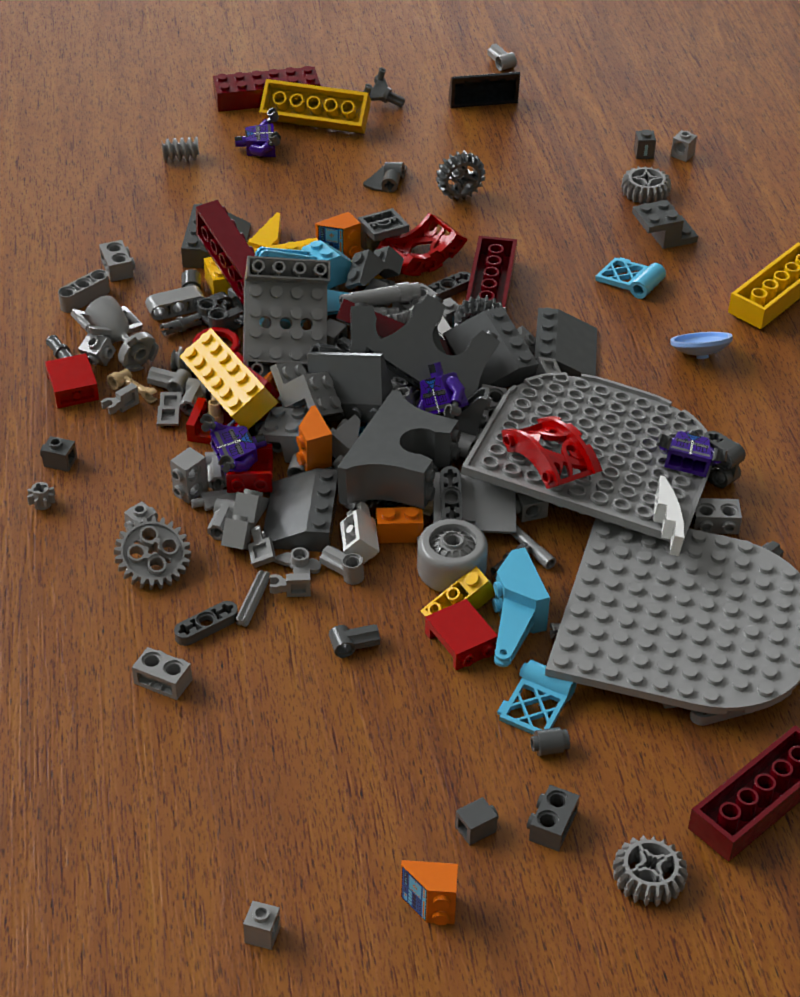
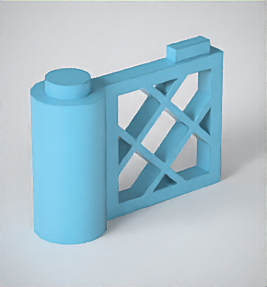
M620 257L614 258L595 278L598 282L630 290L634 297L643 299L666 277V270L659 263L645 266Z
M530 660L528 663L525 662L520 669L519 676L522 678L509 701L503 700L497 711V714L500 715L499 720L533 735L534 731L542 729L533 726L532 720L544 717L547 723L544 729L552 728L566 702L573 696L577 683L545 676L546 665L534 660ZM525 688L534 692L535 697L522 700L520 694ZM552 699L558 702L555 708L545 710L542 701ZM538 703L541 712L529 715L525 706ZM522 708L524 716L520 718L509 716L511 710Z

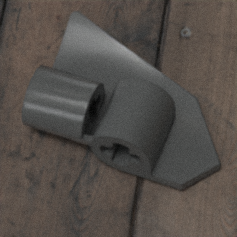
M385 162L384 167H381L363 182V186L375 191L394 192L398 187L400 179L405 177L407 166L404 165V162Z

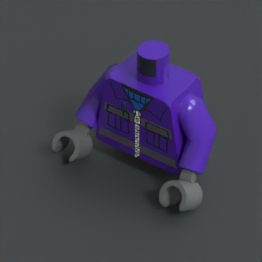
M275 108L267 111L269 118H265L259 125L246 127L245 136H236L235 147H246L248 156L276 157L275 146L280 144L281 136L277 131L274 132L273 123L271 124V122L279 120V115Z
M441 362L428 365L431 378L420 382L421 395L416 407L432 414L443 412L444 416L452 419L454 416H459L462 412L461 407L467 406L469 403L464 393L465 387L459 381L457 373L444 374Z
M204 414L200 419V422L203 423L201 429L204 432L209 431V429L211 431V445L219 461L218 465H221L225 476L228 472L248 471L258 461L257 449L267 446L263 433L251 437L247 427L223 425L216 422L210 414Z
M694 430L687 433L679 431L675 438L660 433L656 443L661 453L667 454L664 467L702 477L707 476L709 466L726 462L728 450L721 448L713 449L710 447V440L707 437L699 436Z

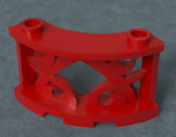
M428 213L414 229L400 236L385 238L379 243L377 249L390 246L404 258L401 273L409 276H420L423 272H433L442 267V262L449 257L452 259L468 239L438 216ZM440 225L442 229L437 235V226ZM446 230L450 233L449 235H444ZM431 244L430 251L427 253H410L412 248L417 245Z
M547 416L537 419L538 424L520 430L505 429L501 431L503 443L507 451L520 453L529 459L538 470L547 489L603 471L590 444L586 445L582 440V433L573 424L564 423L560 417ZM539 440L555 441L561 444V454L543 448ZM563 466H565L568 473V477L561 479L560 475L562 473ZM573 468L580 469L581 472L573 475Z

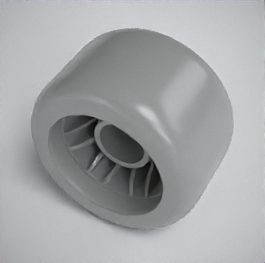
M445 519L432 523L421 533L417 544V571L422 581L431 589L441 593L444 592L475 566L484 575L486 574L488 542L484 533L477 526L464 520Z

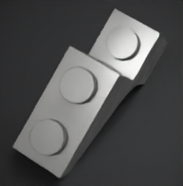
M356 415L352 416L349 420L343 419L337 426V429L333 427L330 430L332 433V456L336 459L332 465L335 466L334 469L336 470L358 439L360 419Z
M244 489V493H236L232 519L226 518L221 546L249 550L248 544H250L252 537L251 528L255 527L269 503V498L263 497V492Z

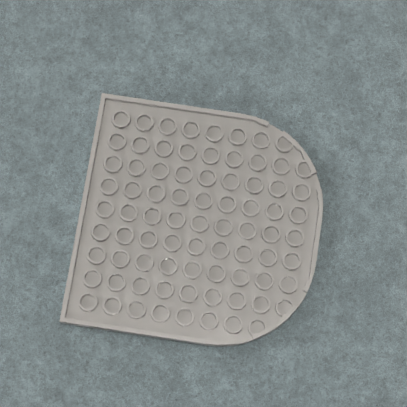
M558 372L526 378L524 383L518 386L513 385L505 392L463 463L461 474L670 543V539L661 538L662 523L653 521L655 493L660 475L666 477L679 502L684 521L685 540L712 466H709L706 477L664 467L667 454L661 453L659 446L656 445L660 433L675 438L679 431L687 433L694 430L699 436L703 437L708 432L701 422L687 410L680 411L671 406L672 402L661 396L608 379L587 374L575 377L568 376L566 372ZM547 416L560 417L564 423L573 424L582 433V440L586 445L590 444L603 471L547 489L541 475L529 459L520 453L507 451L503 443L501 431L505 429L520 430L538 424L537 419ZM539 440L543 448L561 454V444L555 441ZM563 466L562 473L560 475L561 479L568 477V473L565 466ZM573 468V475L581 472L580 469Z
M595 518L545 669V676L688 710L726 715L727 711L743 710L744 713L759 711L771 707L791 695L792 690L800 683V573L796 568L777 554L750 541L694 529L688 530L680 554L675 556L669 554L670 543L668 541L647 536L644 533Z

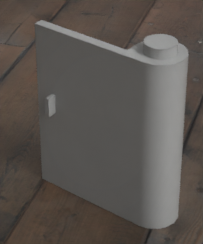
M435 472L433 487L435 488L433 523L442 520L440 472ZM461 474L463 520L477 526L483 533L516 534L515 492ZM447 475L449 481L448 486H452V475ZM451 493L445 496V499L449 502H455L458 499L455 494ZM454 509L450 510V519H456L454 518Z

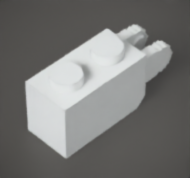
M359 502L356 510H349L347 512V517L340 522L343 552L346 554H359L362 556L364 564L369 559L375 557L380 550L376 521L370 516L369 507L365 502Z

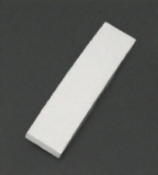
M660 475L655 493L653 521L662 523L661 538L670 539L669 554L679 556L684 541L683 516L672 487L666 477Z

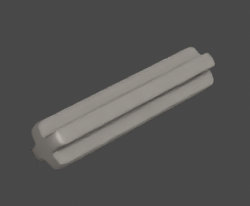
M258 571L236 616L237 625H242L243 627L249 625L270 580L269 572Z

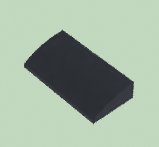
M520 72L451 77L448 97L450 108L518 103Z

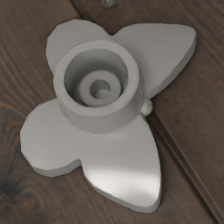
M303 547L276 556V561H273L289 566L293 569V574H315L321 570L320 561L314 558L309 559V552Z

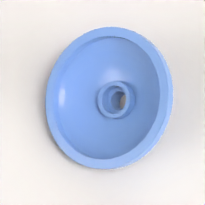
M726 332L689 333L671 338L670 343L675 349L684 354L696 355L697 359L709 358V354L719 352L728 346L733 340V335Z

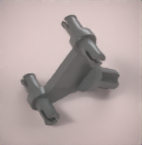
M379 68L378 75L374 79L375 85L372 87L371 84H366L363 92L369 94L371 101L381 100L384 103L391 102L402 107L405 99L392 92L384 78L386 69Z

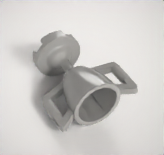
M101 296L89 304L85 312L72 309L71 316L87 333L98 336L105 335L111 339L112 344L118 341L124 342L119 350L118 359L126 369L133 372L144 369L142 364L148 359L151 362L155 359L159 345L155 342L153 336L147 332H139L129 337L128 334L141 330L143 323L127 307H121L112 296Z

